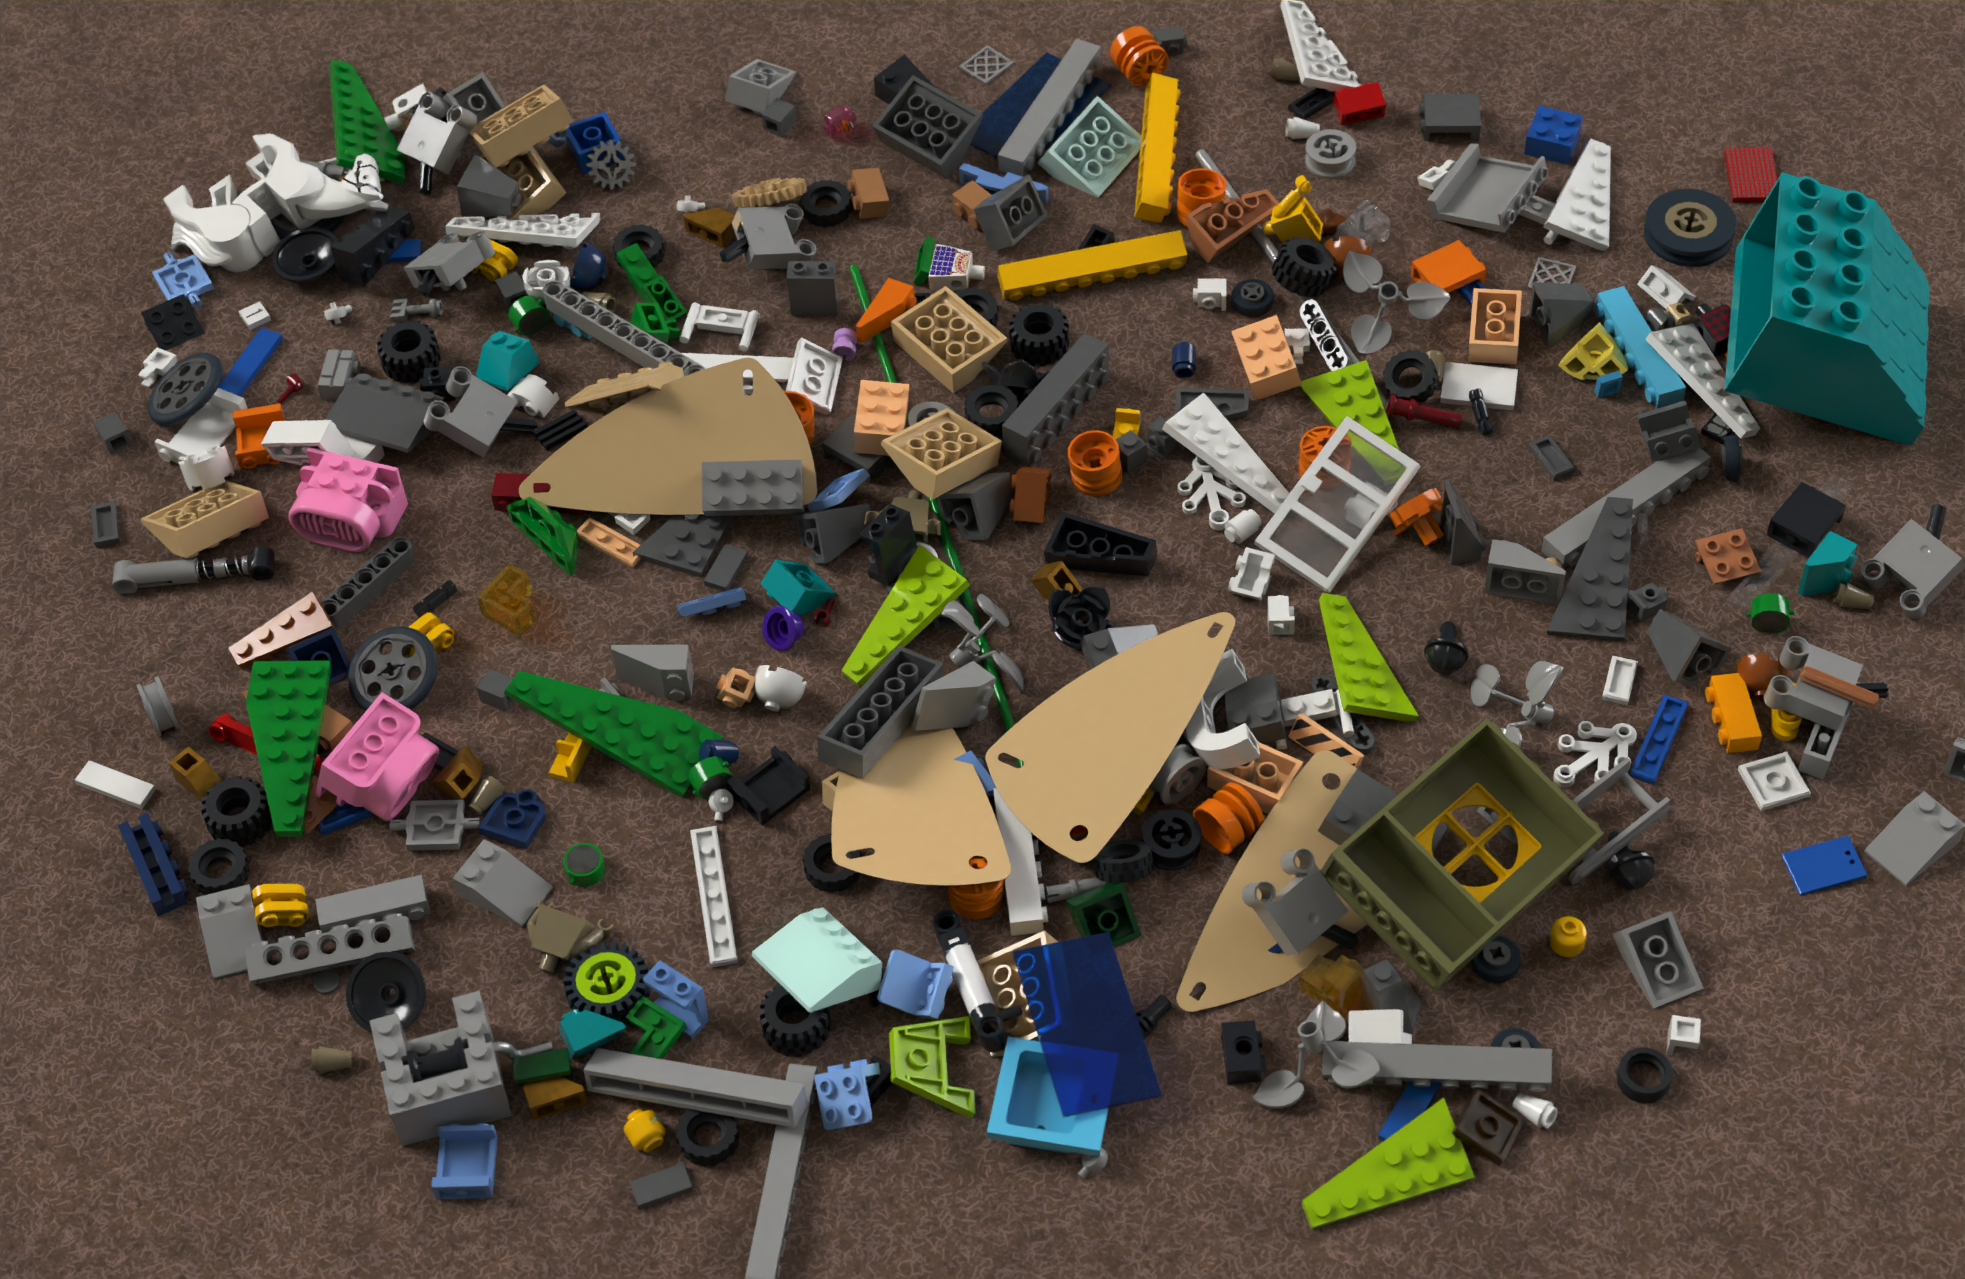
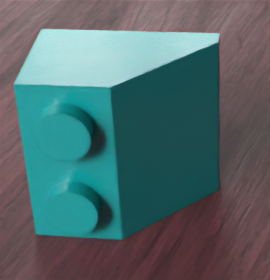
M498 331L483 344L476 377L493 387L508 391L536 367L540 361L530 340Z
M1829 531L1805 563L1797 594L1807 596L1835 592L1838 583H1849L1853 576V572L1850 570L1858 558L1855 555L1857 544Z
M775 560L760 583L767 590V595L770 598L778 601L782 606L788 608L789 611L803 616L837 594L807 563Z
M578 1009L563 1015L558 1028L572 1059L623 1036L625 1026L622 1022L588 1010L579 1013Z

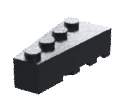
M905 54L874 77L875 96L887 104L893 101L913 75L931 86H935Z
M388 205L386 211L376 212L369 217L368 223L358 225L356 232L353 234L347 233L342 237V242L339 244L334 243L330 246L341 281L361 287L367 285L415 229L410 211Z
M1062 512L1044 550L1046 564L1062 561L1068 569L1149 576L1158 556L1156 540L1065 512Z

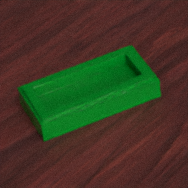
M928 236L918 250L913 281L916 286H922L930 273L935 239Z

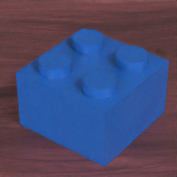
M1538 106L1526 136L1524 155L1537 158L1544 156L1545 160L1569 165L1581 135L1583 116Z
M606 112L571 123L564 130L567 147L582 174L592 170L591 167L586 166V163L592 160L587 155H594L595 152L592 147L594 146L599 149L600 141H603L605 145H608L609 139L613 141V145L620 141L621 148H623L622 141ZM615 150L616 156L620 160H625L624 156L618 150ZM603 151L597 160H601L606 155V152ZM610 158V162L606 163L605 166L611 165L616 162L612 161V158Z

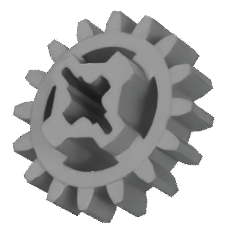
M611 139L608 140V145L600 141L599 149L594 146L592 147L595 152L594 155H587V157L592 159L591 162L586 163V166L592 168L588 175H595L596 177L593 179V182L601 181L602 188L606 184H609L611 190L614 189V184L622 188L623 180L628 183L630 182L627 177L628 174H635L630 170L631 167L636 166V163L630 161L634 154H627L629 147L621 148L620 141L616 145H613ZM615 150H618L625 160H620L616 156ZM605 151L606 155L601 160H597L598 156ZM610 158L616 162V166L612 167L611 171L610 168L605 166L606 163L610 162ZM597 169L605 171L607 179L600 176ZM621 169H625L624 173L617 178L616 174Z

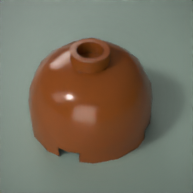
M1339 236V241L1332 242V238L1325 243V248L1329 250L1335 258L1334 261L1337 262L1334 274L1341 279H1344V261L1349 251L1371 256V245L1366 246L1365 240L1361 238Z
M1752 654L1741 657V662L1736 661V673H1739L1745 681L1748 693L1754 694V698L1764 699V694L1773 677L1783 675L1789 678L1790 670L1780 664V656H1777V660H1770L1769 654Z

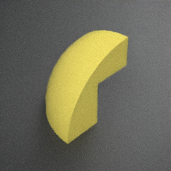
M1598 323L1580 339L1558 365L1571 376L1581 380H1597V377L1620 371L1621 374L1628 371L1624 355L1601 323Z

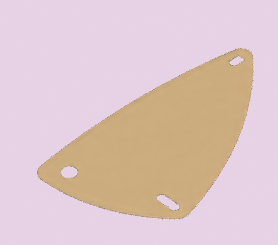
M742 358L697 371L662 385L660 390L653 389L631 400L573 437L535 469L519 487V495L522 499L532 497L548 506L627 514L697 515L704 514L702 511V462L802 460L804 505L811 503L817 495L814 461L801 421L779 384L753 358ZM745 370H751L753 373V393L750 396H746L743 393V372ZM533 483H548L551 489L545 493H534Z
M1220 612L1195 620L1150 638L1106 660L1070 682L1038 705L989 748L985 759L994 784L1012 813L1032 834L1055 851L1079 863L1089 862L1097 856L1141 799L1192 718L1225 651L1236 623L1234 616L1227 612ZM1214 622L1223 625L1216 637H1208L1207 633ZM1001 753L1009 754L1022 760L1024 765L1021 768L1012 767L999 761L998 756ZM1078 825L1085 826L1088 829V836L1082 841H1074L1070 837V831L1073 827Z
M912 722L863 779L840 770L833 803L831 832L832 858L836 864L873 877L923 885L980 884L1000 881L1010 875L1011 865L995 814L973 764L953 760L966 753L953 728L914 731L911 728ZM865 848H873L875 850V853L869 856L854 859L846 857V853ZM974 856H982L987 859L988 863L982 869H974L969 865V860Z
M1327 750L1315 753L1289 785L1281 800L1275 804L1251 840L1219 896L1190 959L1176 997L1178 1005L1183 1010L1194 1012L1216 1007L1280 986L1339 945L1325 937L1319 936L1299 954L1286 955L1284 952H1269L1268 949L1277 944L1276 940L1254 909L1247 906L1242 899L1243 889L1250 883L1270 882L1275 887L1277 893L1296 877L1295 875L1285 873L1281 867V857L1285 852L1303 848L1310 850L1315 858L1316 866L1321 871L1330 854L1340 846L1318 832L1328 812L1357 770L1337 754ZM1328 773L1336 774L1340 778V786L1335 790L1327 789L1322 783L1324 775ZM1296 856L1295 863L1299 867L1300 860ZM1257 889V898L1261 900V891ZM1335 891L1348 912L1334 924L1355 934L1366 926L1367 923ZM1198 982H1202L1206 985V990L1198 1001L1191 997L1190 993Z

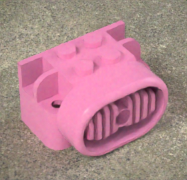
M308 447L306 452L311 465L303 466L299 472L301 483L296 491L297 498L288 515L290 524L295 531L313 543L349 552L364 551L370 546L374 537L385 538L391 535L408 505L398 468Z
M382 692L322 763L315 796L320 798L328 790L337 796L336 804L343 806L347 802L355 807L363 806L384 821H390L400 813L415 794L419 783L428 777L438 758L439 748L418 734L420 718L416 713Z

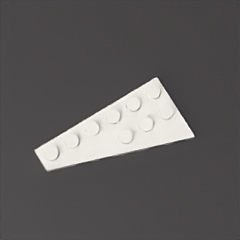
M1282 0L1280 6L1302 85L1322 88L1331 92L1339 91L1342 88L1361 86L1356 81L1358 78L1356 73L1349 71L1346 67L1347 61L1332 40L1325 38L1326 32L1324 29L1317 27L1314 23L1316 18L1306 4L1297 0Z
M1593 139L1587 142L1543 228L1597 250L1606 251L1609 247L1610 146Z
M592 213L591 218H579V214H570V216L558 219L557 215L549 214L519 215V220H507L506 216H498L489 221H485V218L482 216L454 217L446 225V234L456 233L458 238H465L477 232L485 231L489 239H498L499 242L519 241L521 244L539 243L545 247L559 245L566 249H572L577 247L599 224L600 213Z
M1694 323L1649 333L1645 340L1740 439L1756 435L1760 429L1759 425L1741 397L1725 391L1726 374Z
M1204 392L1165 422L1162 430L1274 514L1290 494Z

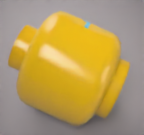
M1567 916L1557 919L1552 925L1549 939L1552 950L1563 957H1574L1580 954L1585 946L1586 927L1582 921L1575 917Z
M637 1109L628 1115V1121L624 1126V1133L636 1150H644L645 1153H648L662 1145L666 1130L654 1111Z

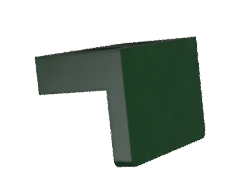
M568 1048L513 1058L514 1081L518 1086L527 1082L573 1076Z

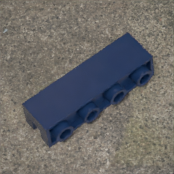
M145 813L138 816L140 825L131 828L128 821L119 824L118 827L158 917L188 904L184 895L188 894L189 891L183 878L180 880L176 878L180 871L175 860H168L167 856L172 853L166 839L160 841L158 837L163 835L158 821L152 822L149 814Z

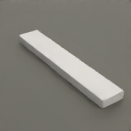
M712 826L690 830L711 968L738 963L717 827Z

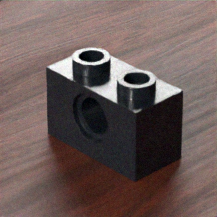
M1255 1020L1221 1023V1040L1227 1085L1261 1082V1072H1266L1265 1055H1259V1048L1263 1047L1262 1032L1256 1031ZM1240 1051H1246V1052H1248L1249 1054L1243 1055V1054H1240V1053H1238V1052H1240Z

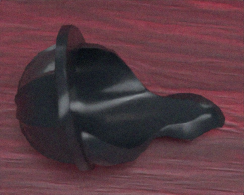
M1452 621L1444 622L1440 627V637L1429 639L1424 648V653L1431 669L1440 674L1449 675L1463 667L1469 656L1466 646L1455 641L1457 629Z
M1617 831L1611 832L1608 843L1620 833ZM1627 844L1607 862L1609 875L1626 889H1639L1652 879L1655 860L1652 854L1631 850Z

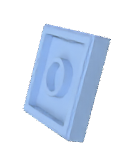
M860 469L836 478L808 504V509L811 512L820 511L842 503L870 475L866 469Z

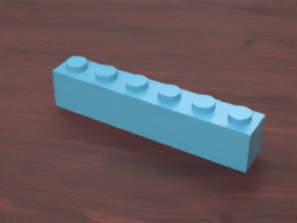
M1622 286L1597 293L1596 304H1594L1595 315L1598 318L1601 317L1604 322V328L1614 338V341L1624 355L1628 368H1632L1636 383L1643 386L1647 401L1649 403L1652 402L1656 409L1684 401L1686 386L1678 373L1645 340L1652 331L1625 287Z

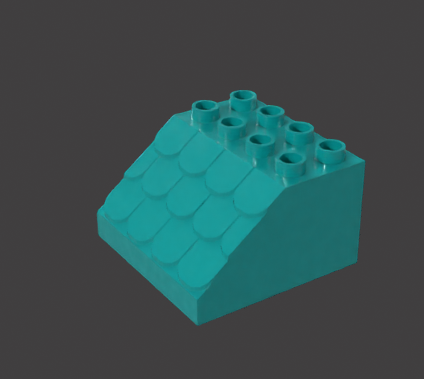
M1781 173L1736 247L1725 391L1903 444H1913L1924 429L1926 413L1925 388L1928 365L1926 357L1929 334L1928 305L1930 302V289L1923 270L1912 258V251L1893 229L1889 217L1875 200L1867 198L1858 191H1843L1820 184L1811 177H1796Z

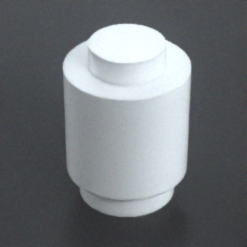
M1243 510L1225 523L1224 534L1230 542L1235 541L1237 544H1240L1259 530V526L1262 524L1261 519L1254 510Z

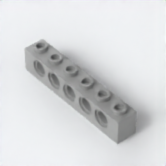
M392 914L386 916L384 921L375 922V919L360 921L359 926L349 928L348 925L335 926L331 932L322 933L321 930H315L305 933V937L295 939L294 936L281 937L278 939V943L256 942L251 944V948L244 949L249 981L255 985L360 963L366 957L379 952H394L398 954L414 952L415 947L408 917H402V914ZM386 930L390 932V938L387 942H377V936L381 931ZM354 937H363L361 947L357 949L350 947V942ZM335 942L336 950L331 954H324L323 948L325 944ZM302 947L309 948L308 957L298 960L296 957L297 951ZM274 953H281L282 961L278 965H270V957Z

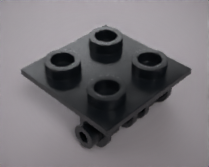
M184 294L141 312L148 331L150 330L158 347L166 351L204 334Z

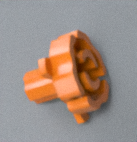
M1437 488L1430 489L1416 496L1389 514L1391 521L1396 527L1393 531L1394 536L1403 533L1413 526L1425 546L1445 536L1433 516L1441 511L1442 497Z

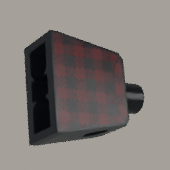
M1706 303L1701 304L1695 311L1698 316L1696 328L1716 357L1728 351L1731 308L1728 305H1721L1711 309Z

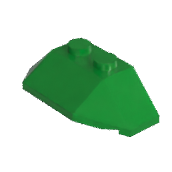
M527 497L508 505L510 521L567 574L573 575L579 547L577 541L578 532L571 524L567 525L556 510L552 511L547 505L532 497Z

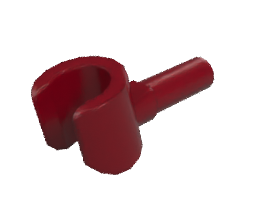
M296 373L288 376L286 382L289 387L276 400L278 403L282 404L290 394L304 387L303 382Z
M831 597L825 609L818 610L815 613L816 624H818V620L822 617L826 618L824 620L825 627L830 624L829 614L835 603L834 598Z

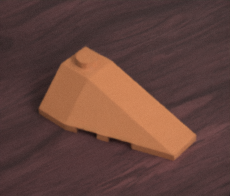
M1267 189L1243 194L1239 198L1231 200L1227 198L1218 203L1201 205L1185 217L1193 247L1207 263H1210L1272 215L1273 208L1279 202Z

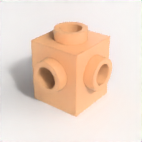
M732 667L726 675L722 674L716 688L720 691L717 698L723 700L722 703L728 707H742L745 702H750L754 695L753 684L756 677L749 675L744 670Z

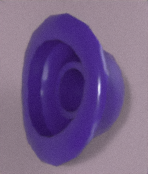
M775 606L770 609L765 615L762 624V634L765 641L771 648L777 651H788L791 649L794 643L800 639L804 630L803 621L799 615L789 611L784 606Z

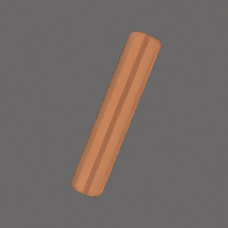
M1805 666L1800 675V679L1804 682L1871 709L1876 706L1879 695L1810 666Z

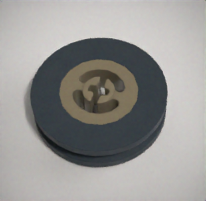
M1698 189L1672 190L1657 197L1648 207L1644 225V238L1649 248L1658 257L1667 262L1686 267L1705 266L1719 261L1730 251L1736 229V217L1732 208L1723 199L1710 192ZM1689 222H1693L1691 226V232H1686L1688 230Z

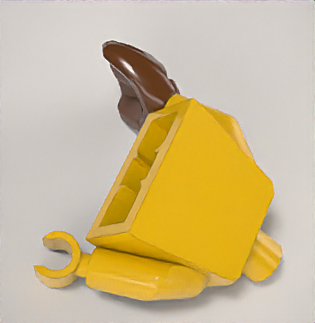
M1301 175L1295 181L1297 186L1295 191L1291 190L1273 208L1271 221L1263 223L1265 235L1277 234L1283 243L1293 237H1302L1320 242L1322 234H1333L1347 227L1349 221L1346 217L1332 212L1331 209H1325L1317 215L1305 196H1299L1301 193H1309L1312 188L1310 182H1306V178Z

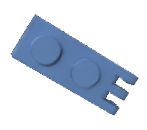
M740 587L681 603L677 606V611L681 616H688L702 612V615H708L717 612L716 608L724 605L727 608L740 606L741 601L746 600L744 589Z

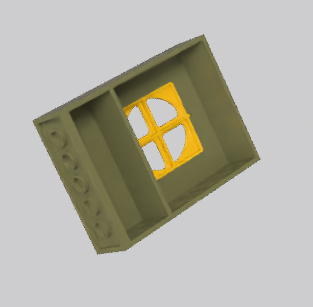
M1486 718L1335 849L1321 869V873L1349 906L1436 993L1585 858L1603 836L1604 832L1600 829L1597 822L1589 819L1581 811L1575 801L1570 800L1561 791L1556 782L1550 780L1541 771L1538 764L1530 761L1522 753L1521 748L1503 734L1498 725ZM1480 806L1492 809L1498 814L1499 818L1481 835L1473 837L1453 818L1452 812L1463 807ZM1440 823L1446 824L1466 846L1463 851L1444 867L1433 857L1432 853L1433 834ZM1505 826H1510L1514 830L1518 842L1517 857L1511 869H1505L1484 847L1485 843ZM1476 855L1497 875L1498 881L1486 886L1471 887L1461 885L1451 874L1471 856Z

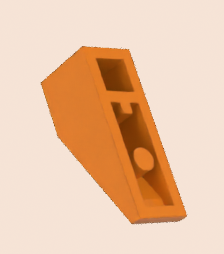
M888 278L856 325L857 341L863 343L892 326V320L916 305L914 286Z

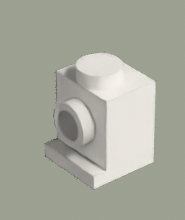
M1198 279V288H1193V302H1198V307L1206 309L1221 307V311H1226V279Z
M1268 596V635L1294 634V606H1289L1288 596Z

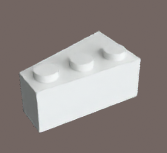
M331 420L273 421L261 443L274 460L302 465L303 462L310 463L306 452L308 447L353 457L355 453Z

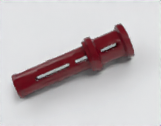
M1394 394L1390 395L1386 409L1387 416L1394 414L1406 417L1408 421L1417 418L1459 429L1461 423L1451 419L1462 421V413L1420 405L1415 399L1410 401L1399 399Z

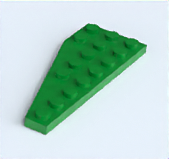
M332 59L329 65L337 166L352 170L357 156L368 154L377 163L379 178L402 184L405 179L403 153L397 150L399 144L389 130L354 66L345 61Z
M253 661L246 706L274 831L277 837H303L331 673L330 661Z
M518 671L504 692V695L682 798L691 787L688 779L690 770L701 761L699 749L705 740H723L724 737L679 710Z

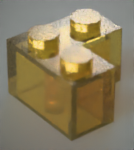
M508 564L477 596L481 614L520 637L536 621L532 601L527 599L533 593L529 574L511 564Z
M1318 954L1299 975L1298 990L1319 1004L1322 1001L1326 1002L1344 1018L1360 1000L1363 970L1365 969L1356 960L1348 959L1344 955H1341L1334 962Z

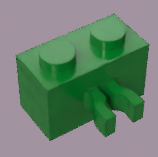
M635 303L631 324L666 345L669 337H679L680 329L675 328L676 319L665 321L658 303Z

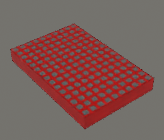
M1772 147L1725 148L1724 154L1732 203L1764 202L1777 181Z

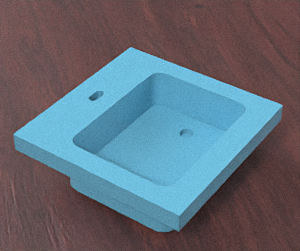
M1008 1037L988 1124L987 1138L1006 1141L1009 1144L1062 1153L1075 1152L1100 1156L1119 1054Z

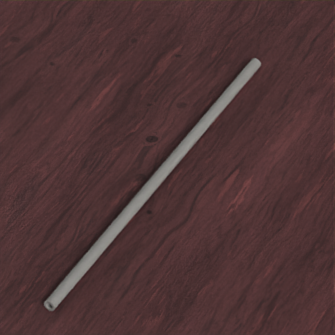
M1204 149L1196 152L1195 157L1204 169H1211L1223 176ZM1226 180V199L1239 198ZM1259 225L1250 233L1274 264L1279 251ZM1296 294L1302 304L1307 300H1314L1312 297ZM1312 308L1310 315L1315 319L1317 317L1313 313L1314 308ZM1321 324L1319 326L1322 332L1325 331L1326 324ZM1339 335L1353 364L1359 363L1358 359ZM1335 341L1330 342V343L1333 345V347L1335 348L1336 342H1335ZM1377 387L1379 396L1381 398L1383 407L1386 412L1388 400Z

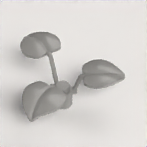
M1349 251L1346 255L1343 275L1348 288L1360 294L1364 293L1369 287L1372 290H1379L1378 300L1381 303L1377 318L1365 314L1358 317L1352 324L1351 337L1360 354L1374 353L1388 344L1392 328L1389 323L1380 320L1385 306L1394 304L1397 298H1400L1404 303H1409L1408 309L1410 314L1419 320L1434 318L1450 300V295L1444 289L1428 282H1416L1410 285L1407 289L1408 298L1404 297L1401 291H1398L1397 285L1393 282L1387 281L1375 285L1380 282L1383 275L1380 262L1369 255Z
M979 594L977 602L982 610L990 616V620L979 631L972 615L959 602H949L944 607L941 615L951 618L968 632L963 641L950 653L953 663L961 668L972 661L978 663L980 660L993 657L995 662L1012 679L1020 693L1023 690L1024 678L1018 665L1004 652L998 653L993 650L978 656L980 648L975 643L994 621L1003 629L1007 628L1009 620L1006 614L987 596Z
M1546 661L1536 662L1529 670L1525 683L1529 691L1527 697L1530 701L1524 702L1495 690L1500 681L1499 671L1492 665H1481L1477 669L1471 684L1472 702L1478 707H1484L1490 702L1492 694L1522 706L1521 712L1527 721L1509 723L1506 729L1501 728L1503 734L1520 747L1522 735L1517 727L1535 726L1536 723L1547 725L1552 720L1554 714L1553 707L1546 704L1544 700L1549 695L1564 667Z
M1322 1001L1311 1012L1306 1021L1302 1022L1298 1027V1034L1302 1043L1298 1045L1299 1064L1297 1076L1295 1077L1293 1072L1287 1070H1279L1270 1074L1261 1083L1253 1099L1255 1102L1268 1108H1285L1298 1102L1305 1092L1304 1086L1299 1083L1303 1079L1305 1051L1316 1054L1325 1049L1332 1061L1337 1064L1332 1071V1078L1337 1085L1344 1088L1359 1087L1374 1079L1380 1073V1066L1372 1055L1362 1050L1347 1051L1343 1055L1342 1060L1335 1056L1327 1041H1337L1346 1031V1022L1339 1013Z

